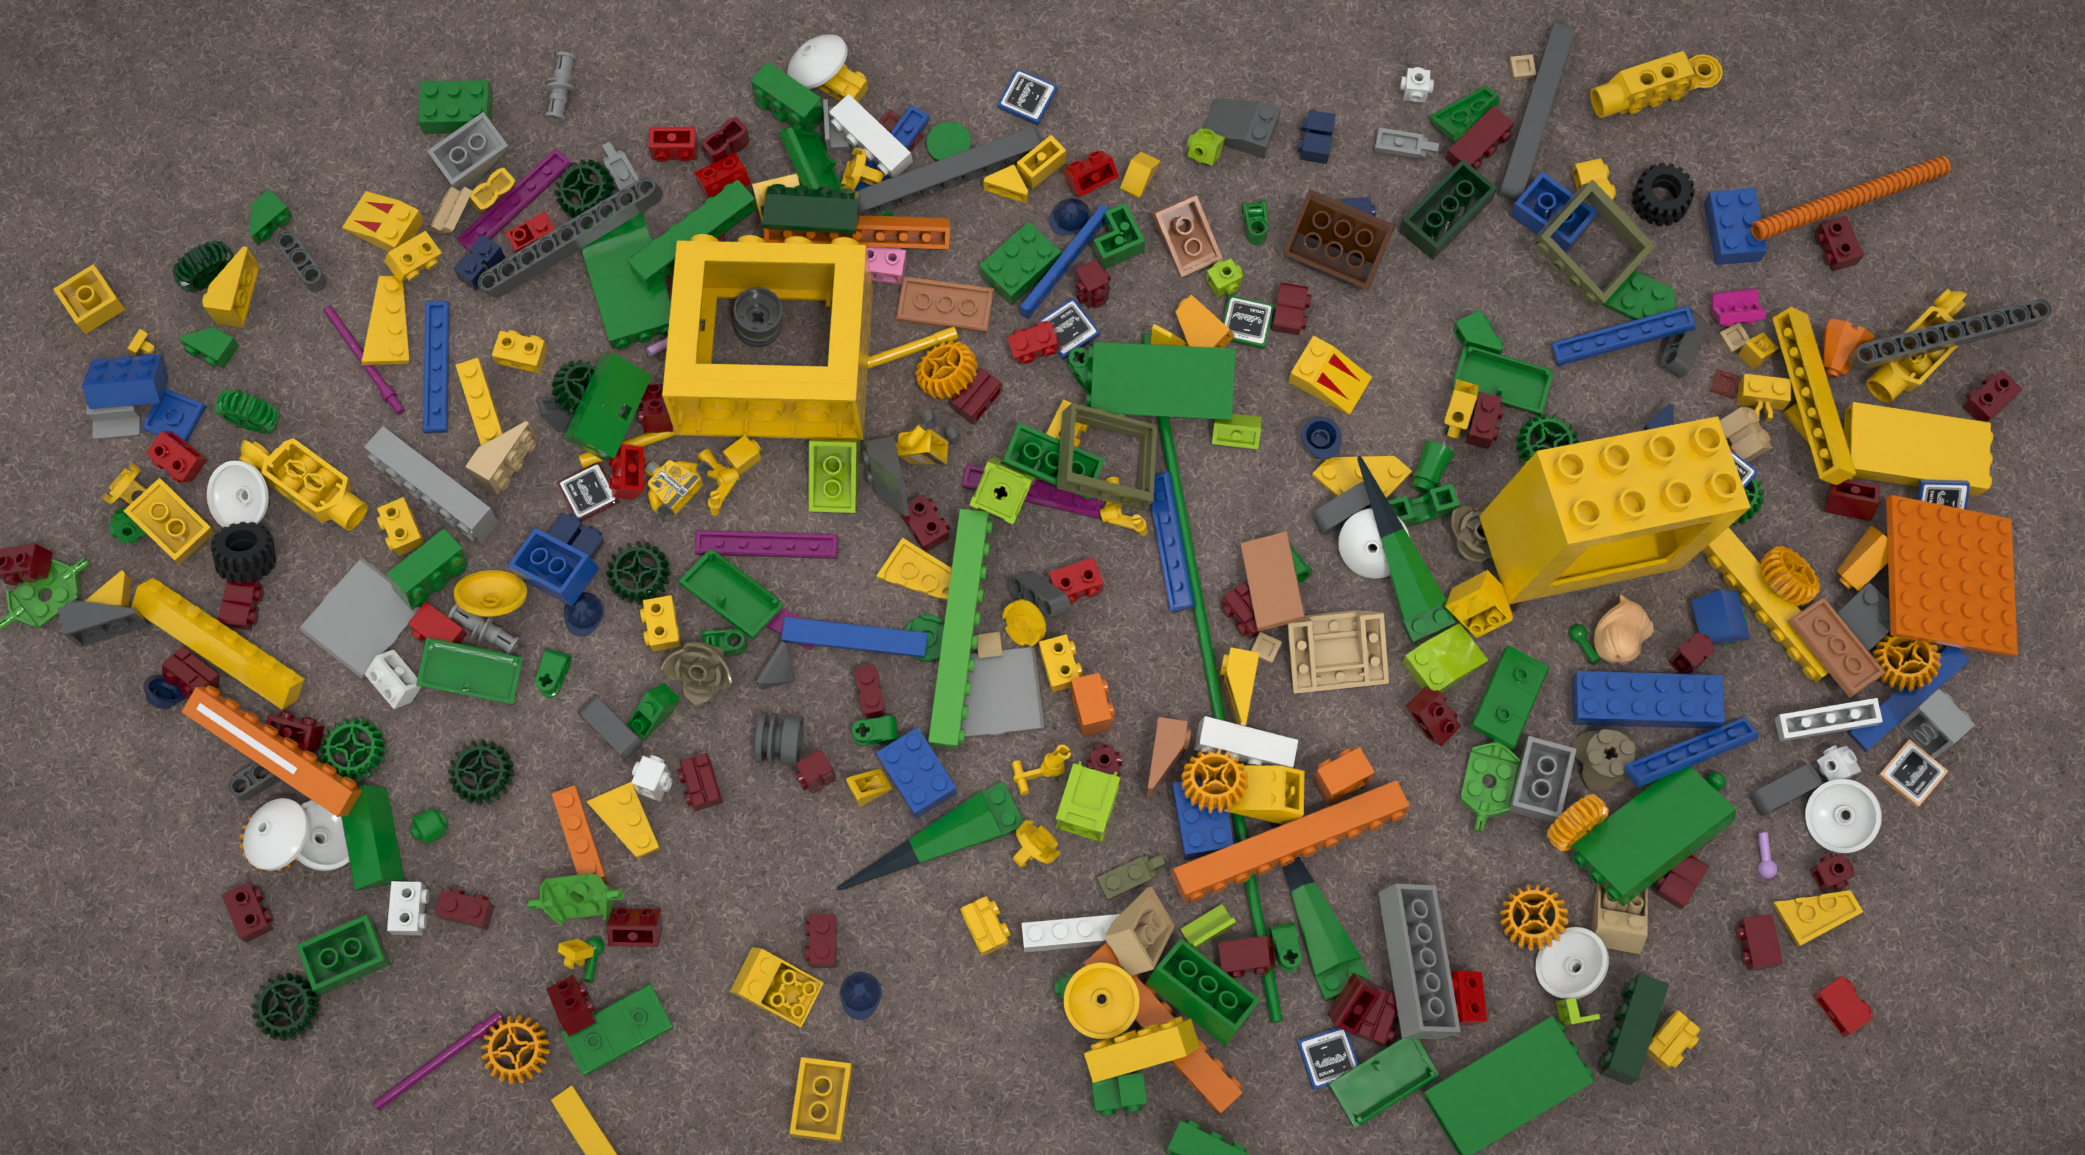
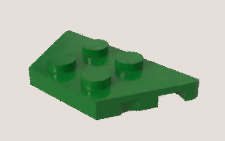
M1633 271L1609 299L1601 305L1632 320H1638L1675 310L1674 289Z

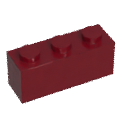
M1493 106L1448 150L1445 160L1455 167L1463 159L1475 170H1478L1482 165L1481 161L1485 157L1490 158L1496 152V146L1500 142L1504 144L1513 134L1511 129L1514 123Z

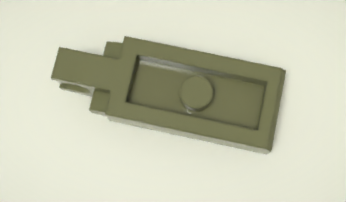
M1162 855L1150 860L1148 856L1140 857L1097 877V881L1108 901L1151 881L1152 878L1157 876L1155 871L1165 866V861Z

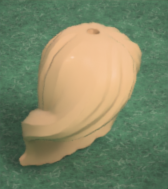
M1620 595L1619 604L1611 608L1598 622L1594 633L1595 649L1598 656L1609 664L1619 663L1625 665L1637 658L1641 651V644L1654 632L1653 623L1641 605Z

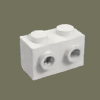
M395 650L376 655L365 673L366 677L393 709L411 703L421 688L416 686L418 679Z
M653 755L650 758L642 756L641 761H637L633 768L632 775L634 778L631 782L638 794L660 802L664 792H669L673 783L672 775L667 768L668 766L664 764L663 759Z
M391 881L387 931L392 935H423V929L427 927V914H424L425 904L429 903V889H426L422 882Z

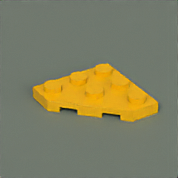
M1395 456L1362 457L1386 499L1412 473V470ZM1333 457L1327 459L1312 473V477L1335 497L1364 481L1358 464V457Z

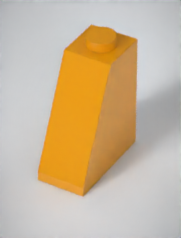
M1190 295L1179 303L1178 309L1175 312L1189 346L1224 348L1234 338L1235 335L1194 296Z
M1871 525L1836 570L1842 576L1839 581L1848 589L1853 586L1856 590L1860 591L1888 563L1887 537Z

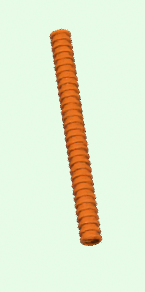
M1941 155L1926 162H1921L1920 164H1915L1914 166L1856 185L1855 187H1850L1849 189L1827 195L1801 206L1779 212L1759 221H1754L1751 226L1752 234L1756 240L1762 241L1830 217L1831 215H1836L1842 211L1864 205L1878 198L1880 199L1948 175L1951 170L1950 162L1945 156Z

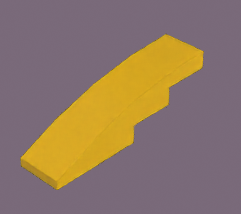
M572 1085L551 1099L585 1155H618Z

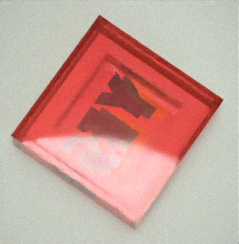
M1717 369L1710 392L1732 399L1739 376Z

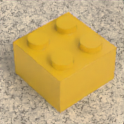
M94 264L53 289L75 323L85 334L126 310Z

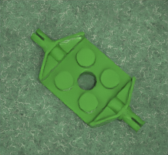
M85 557L73 566H68L51 559L47 579L36 580L34 583L24 582L12 592L6 590L9 612L0 620V628L4 630L14 621L36 629L41 627L59 613V607H63L67 602L75 601L81 597L82 588L79 573L90 566V563ZM46 590H51L52 597L48 601H41V594Z
M1495 740L1492 743L1476 746L1471 749L1460 796V802L1477 817L1474 831L1477 832L1479 830L1480 833H1484L1488 817L1499 816L1508 813L1510 810L1509 804L1520 759L1513 752ZM1484 776L1493 777L1495 779V786L1492 788L1485 787L1482 783V778Z
M592 873L546 878L540 885V899L528 900L527 906L529 910L543 909L559 925H563L566 919L604 915L603 920H606L611 913L613 900L623 899L624 891L623 889L610 890L609 887H606L601 876Z

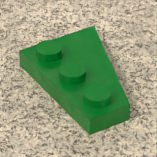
M1484 86L1430 115V122L1453 142H1456L1486 112L1500 102L1499 96L1488 86Z

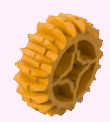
M952 340L947 344L942 342L938 347L934 345V349L926 351L927 355L920 357L921 363L916 365L917 371L915 374L918 385L928 396L930 395L934 399L938 397L941 400L946 396L952 398L955 393L960 395V390L967 389V384L973 383L972 377L977 375L976 369L978 368L976 357L970 348L959 341L954 343Z
M1776 546L1768 551L1760 560L1761 574L1765 576L1764 580L1769 583L1770 588L1776 594L1781 596L1782 600H1787L1789 604L1804 606L1812 601L1820 592L1819 588L1821 586L1818 582L1819 578L1815 575V570L1810 567V564L1804 558L1799 556L1798 552H1793L1791 548Z
M1891 632L1889 636L1885 635L1882 638V642L1876 644L1873 658L1886 672L1882 676L1881 681L1882 683L1890 681V689L1898 685L1900 692L1903 691L1904 687H1907L1912 692L1914 686L1921 690L1924 684L1929 686L1932 679L1937 677V671L1941 666L1939 662L1941 658L1940 653H1936L1937 645L1891 636ZM1916 651H1918L1924 657L1925 662L1922 661L1923 659L1917 655ZM1909 655H1911L1909 661H1906L1904 665H1902L1904 659H1908ZM1887 658L1891 659L1890 662L1894 663V664L1896 665L1897 669H1894V668L1890 665V663H1889V661H1888Z
M1208 749L1207 755L1199 751L1197 758L1193 756L1190 758V764L1184 766L1185 772L1182 773L1181 779L1183 781L1182 789L1186 790L1185 797L1191 798L1192 806L1199 803L1200 811L1207 807L1210 814L1213 809H1217L1221 814L1223 807L1230 811L1232 804L1238 806L1240 798L1245 797V790L1248 788V782L1246 781L1248 774L1244 771V764H1238L1239 759L1237 756L1230 758L1231 754L1229 751L1222 755L1220 749L1216 753H1212ZM1198 774L1201 776V780L1203 781L1202 786L1200 788L1195 782V778ZM1229 774L1235 782L1232 788L1228 785V781H1226Z
M1595 794L1586 795L1576 803L1574 802L1571 807L1567 808L1551 824L1547 832L1550 843L1561 852L1570 850L1572 844L1605 820L1609 809L1603 800Z
M1527 884L1525 892L1517 888L1518 896L1510 893L1508 896L1511 902L1504 901L1503 907L1506 910H1501L1500 912L1501 917L1504 918L1501 920V926L1506 927L1504 930L1505 935H1511L1510 941L1512 943L1519 940V948H1523L1525 944H1528L1529 951L1533 950L1534 945H1538L1539 951H1542L1544 943L1551 948L1553 946L1551 939L1559 942L1561 940L1559 934L1566 933L1564 925H1568V919L1565 917L1568 915V910L1563 908L1565 905L1564 900H1557L1559 897L1557 892L1550 895L1549 887H1546L1542 892L1539 884L1535 886V890H1531L1530 885ZM1539 901L1540 903L1537 905H1530L1527 902ZM1549 908L1555 914V920L1551 927L1544 918L1548 914L1547 910ZM1517 909L1521 910V914L1524 916V919L1521 921L1522 925L1519 928L1514 922V915ZM1534 914L1535 917V914L1539 915V920L1535 921L1534 919L1531 921L1530 916ZM1532 930H1539L1542 932L1540 934H1528Z
M517 1015L514 1023L513 1018L508 1016L506 1025L502 1020H498L499 1029L493 1026L489 1028L494 1034L492 1037L489 1035L484 1036V1039L489 1041V1045L484 1044L481 1046V1049L488 1051V1053L483 1054L481 1057L483 1060H490L485 1064V1068L487 1070L493 1068L491 1071L493 1077L500 1074L499 1081L504 1082L508 1077L509 1083L514 1084L517 1077L519 1083L522 1084L525 1082L524 1075H527L530 1080L534 1079L532 1070L538 1073L542 1072V1069L537 1065L539 1062L547 1064L548 1061L542 1058V1055H549L550 1050L543 1047L549 1045L550 1041L542 1039L547 1033L545 1030L538 1031L541 1026L538 1022L532 1025V1019L527 1017L523 1023V1017ZM516 1030L529 1032L534 1041L521 1042ZM507 1034V1043L497 1050L499 1041ZM515 1044L521 1047L517 1055L510 1052ZM535 1049L532 1059L523 1066L525 1055ZM497 1058H511L512 1063L515 1065V1070L503 1068Z

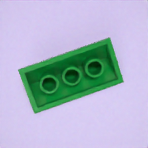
M1018 422L1004 453L1002 463L1057 486L1060 440ZM1074 446L1072 473L1098 479L1105 459ZM1077 494V495H1079V496H1081V497H1084V498H1086V499H1088V500H1090V498H1091V497H1088V496H1084V495Z
M368 785L358 787L362 790V793L349 815L341 816L354 889L359 891L391 885V881L405 882L387 788Z

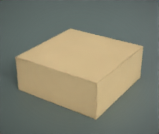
M1533 54L1510 57L1509 62L1513 80L1536 77Z
M1740 322L1718 334L1730 354L1743 348L1744 344L1750 339Z
M999 632L978 634L977 650L979 658L1003 655Z
M1260 632L1251 651L1258 652V659L1272 665L1282 641Z

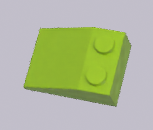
M811 439L809 441L810 512L856 513L860 468V440Z
M1458 623L1405 655L1402 664L1421 689L1427 687L1443 693L1489 660L1463 626Z

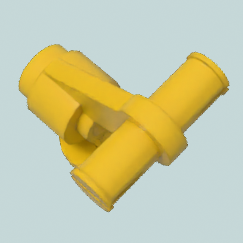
M705 449L698 454L697 458L701 462H708L714 468L713 471L709 470L706 474L709 478L716 479L719 487L710 493L708 507L710 508L709 512L711 515L717 516L723 501L736 484V481L739 480V475L734 467L726 468L719 464L711 450Z
M1118 477L1105 479V481L1115 484L1120 482ZM1107 502L1104 508L1100 509L1103 523L1108 522L1135 530L1141 536H1145L1148 533L1146 521L1138 514L1133 517L1123 515L1122 505Z
M1059 745L1056 750L1044 757L1041 768L1027 772L1023 771L1020 760L1012 762L1013 780L1018 785L1020 795L1023 796L1030 793L1027 785L1028 780L1042 776L1058 777L1062 775L1065 771L1064 761L1071 755V752L1067 753L1070 749L1066 745Z

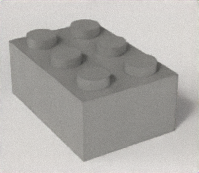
M1938 689L1898 723L1897 726L1917 746L1935 759L1955 744L1975 724L1965 711L1960 710L1953 703L1954 701L1949 694Z
M1528 736L1523 744L1509 804L1510 810L1508 812L1553 824L1555 819L1562 814L1577 749Z

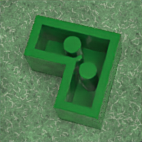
M1126 203L1105 211L1104 224L1109 233L1094 239L1093 252L1102 269L1109 268L1144 253L1145 239Z
M1143 1073L1119 1075L1094 1083L1091 1081L1095 1112H1100L1101 1116L1115 1115L1116 1109L1124 1108L1126 1113L1139 1112L1142 1110V1106L1147 1104Z

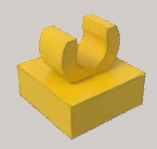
M139 329L128 346L127 353L134 357L139 352L152 354L155 346L147 342L148 333Z
M577 938L559 943L558 953L565 956L564 966L573 969L574 963L581 967L584 965L586 958L593 957L594 947Z

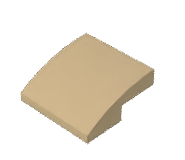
M450 187L428 231L438 234L451 233L466 206L472 190L463 187L459 191Z

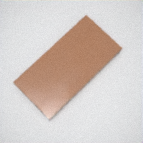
M903 276L896 321L945 328L954 326L955 329L988 333L994 288Z
M1287 531L1240 543L1257 629L1263 631L1305 620L1306 617Z
M1824 597L1788 621L1790 626L1849 698L1886 673Z

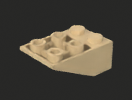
M525 421L478 447L465 466L475 483L496 495L501 490L505 491L510 484V477L514 471L518 472L524 462L523 458L527 452L531 453L537 444V437L529 422Z
M1598 884L1596 887L1591 931L1604 942L1608 949L1641 954L1648 932V888L1625 906H1622L1618 901H1612L1607 895L1606 889L1601 884Z

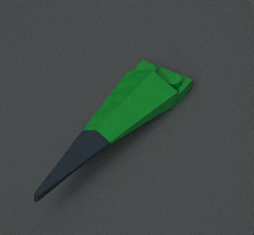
M1358 456V464L1384 550L1401 622L1410 641L1415 642L1456 622L1452 613L1445 607L1447 599L1363 458Z
M1004 781L983 792H979L839 885L837 890L841 891L913 865L989 842L1015 832L1024 821Z
M1270 822L1272 829L1280 826L1278 823ZM1300 857L1295 858V861L1291 864L1283 866L1313 974L1324 1001L1326 1002L1338 997L1353 973L1371 981L1359 952Z

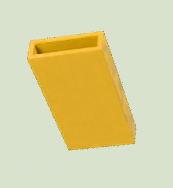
M1852 402L1845 409L1844 436L1856 475L1853 476L1854 478L1919 487L1920 479L1967 480L1970 483L1968 495L1981 496L1990 489L1992 484L1990 466L1993 460V456L1990 453V445L1993 441L1991 423Z

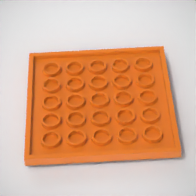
M1895 495L1887 497L1891 636L2007 657L2017 656L2012 519Z

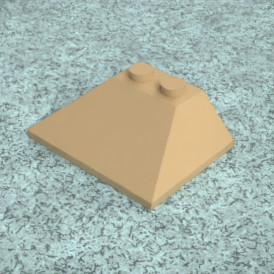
M1350 610L1306 615L1305 620L1288 624L1294 694L1389 684L1383 612Z

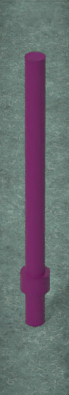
M332 306L325 307L323 311L356 358L362 363L364 351ZM362 365L381 391L380 395L383 400L391 405L397 415L402 414L405 409L396 398L397 394L394 389L386 384L374 365Z
M498 1011L484 1022L480 1021L472 1027L473 1030L373 1102L375 1108L379 1111L478 1038L482 1039L485 1035L489 1034L488 1030H490L491 1026L497 1025L498 1020H504L502 1014Z

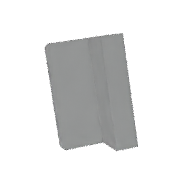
M823 99L827 151L850 150L849 142L845 138L846 135L842 131L837 132L830 124L831 117L829 111L835 106L829 107L828 99Z
M137 405L89 409L86 406V415L93 421V438L95 440L139 436L141 434V409Z

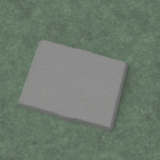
M361 558L336 587H333L324 597L325 599L300 626L299 630L363 679L376 655L387 652L388 649H391L396 644L400 635L409 626L407 623L421 607L411 610L393 591L389 578L365 559Z
M1035 647L1002 650L1003 655L979 658L978 653L972 654L971 658H975L974 672H969L968 682H972L971 695L966 696L965 705H969L967 720H963L962 729H966L965 738L986 735L999 736L1004 735V733L1045 728Z

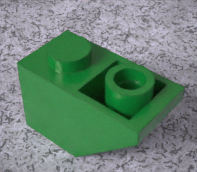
M270 189L251 205L249 234L257 245L269 240L272 233L279 227L285 226L289 222L290 217L293 216L288 207Z
M1480 310L1455 322L1453 332L1463 348L1470 345L1497 354L1502 353V339L1499 335L1494 334L1489 318L1483 316Z
M215 327L185 334L179 338L185 346L183 348L184 351L194 357L198 354L204 357L202 360L212 367L218 365L223 369L239 348L238 343L233 337Z
M662 683L646 692L627 725L644 741L673 713L681 698L665 683Z

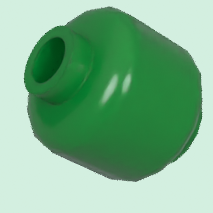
M429 808L412 818L413 826L409 830L415 841L420 839L422 843L428 845L444 837L446 828L449 826L440 810L436 811L433 808Z

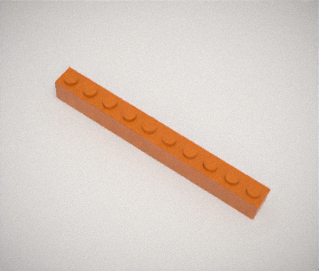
M1396 780L1173 868L1172 879L1183 903L1189 900L1196 902L1204 898V894L1212 891L1219 893L1225 890L1227 885L1234 882L1236 884L1244 883L1250 879L1249 876L1254 874L1264 875L1270 872L1272 867L1280 864L1281 866H1287L1294 862L1295 858L1302 855L1303 857H1309L1322 847H1326V849L1332 848L1339 844V841L1348 838V840L1357 838L1362 834L1361 832L1368 829L1370 831L1377 830L1384 825L1383 823L1390 820L1397 822L1406 816L1405 814L1410 805Z

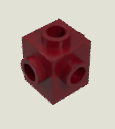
M1099 745L1089 752V760H1086L1087 768L1114 775L1117 772V776L1120 777L1119 767L1122 766V760L1119 752H1114L1113 746Z
M1833 853L1820 858L1821 863L1816 864L1810 869L1821 892L1831 887H1834L1835 891L1849 885L1848 880L1854 877L1853 865L1849 859L1845 858L1844 854L1835 856Z

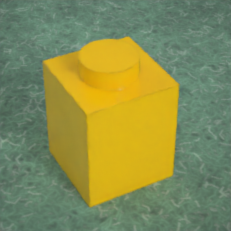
M744 435L725 449L723 455L725 460L731 467L736 469L740 476L761 460L759 452L761 448L754 439L750 441Z

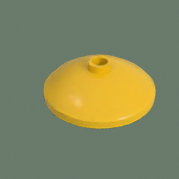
M485 570L469 574L462 578L454 588L456 604L464 611L480 617L507 615L522 606L527 598L525 582L512 573L499 570Z
M1098 962L1082 967L1071 977L1065 989L1064 1008L1069 1021L1079 1032L1091 1038L1108 1039L1122 1034L1134 1022L1139 1010V992L1134 980L1124 969L1111 963ZM1100 994L1105 995L1107 998L1106 1002L1099 1003L1097 996Z

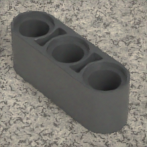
M281 232L276 238V244L284 257L310 291H322L327 284V280L316 262L293 232ZM288 243H293L290 247H286ZM306 259L302 264H298L300 260ZM318 276L316 280L310 281L312 277Z
M1691 308L1696 329L1669 336L1661 357V363L1678 377L1685 376L1691 370L1707 327L1706 320Z
M1364 481L1312 513L1323 535H1328L1331 530L1334 532L1343 527L1345 522L1358 511L1372 508Z
M1026 572L1009 579V589L1012 595L1019 600L1024 599L1033 603L1045 619L1063 615L1070 611L1068 596L1036 572Z
M596 695L578 711V714L604 738V741L617 754L621 755L620 757L624 761L643 744Z
M255 762L229 780L228 790L237 799L247 801L281 779L268 771L265 778L259 779L260 772L267 769ZM247 783L246 789L238 793L239 786Z
M1808 763L1756 790L1750 796L1762 816L1769 814L1768 812L1779 809L1790 803L1789 801H1794L1824 783L1812 763Z

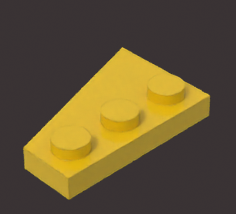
M631 782L586 801L637 859L660 849Z
M1851 890L1772 903L1797 947L1863 913Z

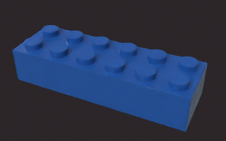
M1576 671L1572 677L1573 725L1715 729L1725 723L1723 675Z

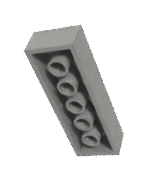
M384 426L364 446L369 454L367 458L373 463V467L382 474L386 472L391 477V481L400 488L404 486L409 490L408 493L417 501L421 499L425 502L426 507L435 515L440 513L444 517L443 520L452 528L457 526L462 531L461 534L469 541L473 542L476 540L481 544L499 524L498 519L489 506Z
M1394 884L1378 892L1402 1039H1445L1460 1033L1436 886Z

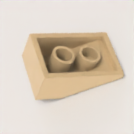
M1148 887L1111 923L1105 938L1108 946L1112 948L1117 956L1120 966L1132 976L1155 968L1175 925L1154 889Z

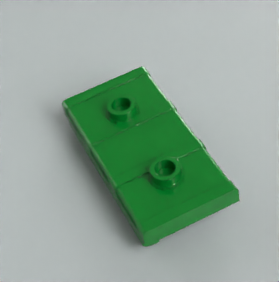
M794 127L783 128L779 135L793 162L801 184L809 189L829 187L832 190L841 191L842 184L834 168L836 165L835 159H830L819 133L796 130Z
M1469 345V347L1464 346L1451 390L1454 388L1456 379L1479 385L1478 393L1483 392L1502 397L1501 404L1541 416L1554 372L1545 367Z
M709 549L678 582L682 588H685L701 600L702 603L713 609L727 622L746 634L752 641L783 609L780 599L715 550Z
M426 638L416 686L513 705L523 657Z
M1507 645L1500 655L1471 721L1470 728L1513 750L1518 743L1517 741L1550 667Z
M650 983L593 1014L596 1023L570 1037L565 1030L560 1033L582 1076L585 1077L667 1033L674 1027Z
M1401 1038L1364 1062L1354 1066V1068L1335 1080L1330 1081L1328 1085L1352 1127L1355 1128L1436 1079L1439 1074L1419 1039Z

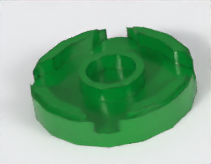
M955 122L939 123L931 129L926 141L928 154L935 162L970 150L972 145L969 132L964 126Z
M924 614L907 624L906 631L928 633L925 658H913L923 662L940 659L945 623L941 618Z

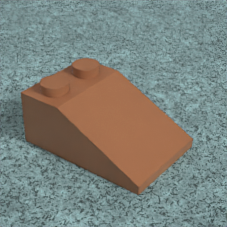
M1190 195L1150 213L1156 229L1181 277L1223 259L1197 195Z
M1158 717L1146 799H1151L1182 757L1183 749L1188 750L1191 729H1187L1188 721Z

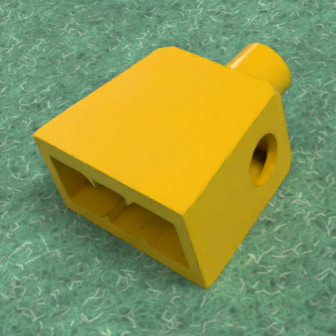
M1456 379L1444 423L1448 424L1445 432L1447 436L1459 438L1461 428L1467 429L1478 396L1479 385Z

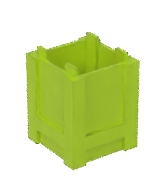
M994 456L987 462L983 476L969 505L985 510L1005 519L1004 521L1010 524H1014L1023 511L1021 509L1030 487L1035 483L1036 477L1003 464L1002 459ZM1003 486L1008 494L1007 497L1003 496L999 499L997 498L998 493L994 491L995 488L1000 489Z
M1079 761V764L1073 763L1056 816V829L1102 843L1120 786L1118 785L1121 777L1117 776V772L1114 775L1083 767L1081 765L1082 762Z

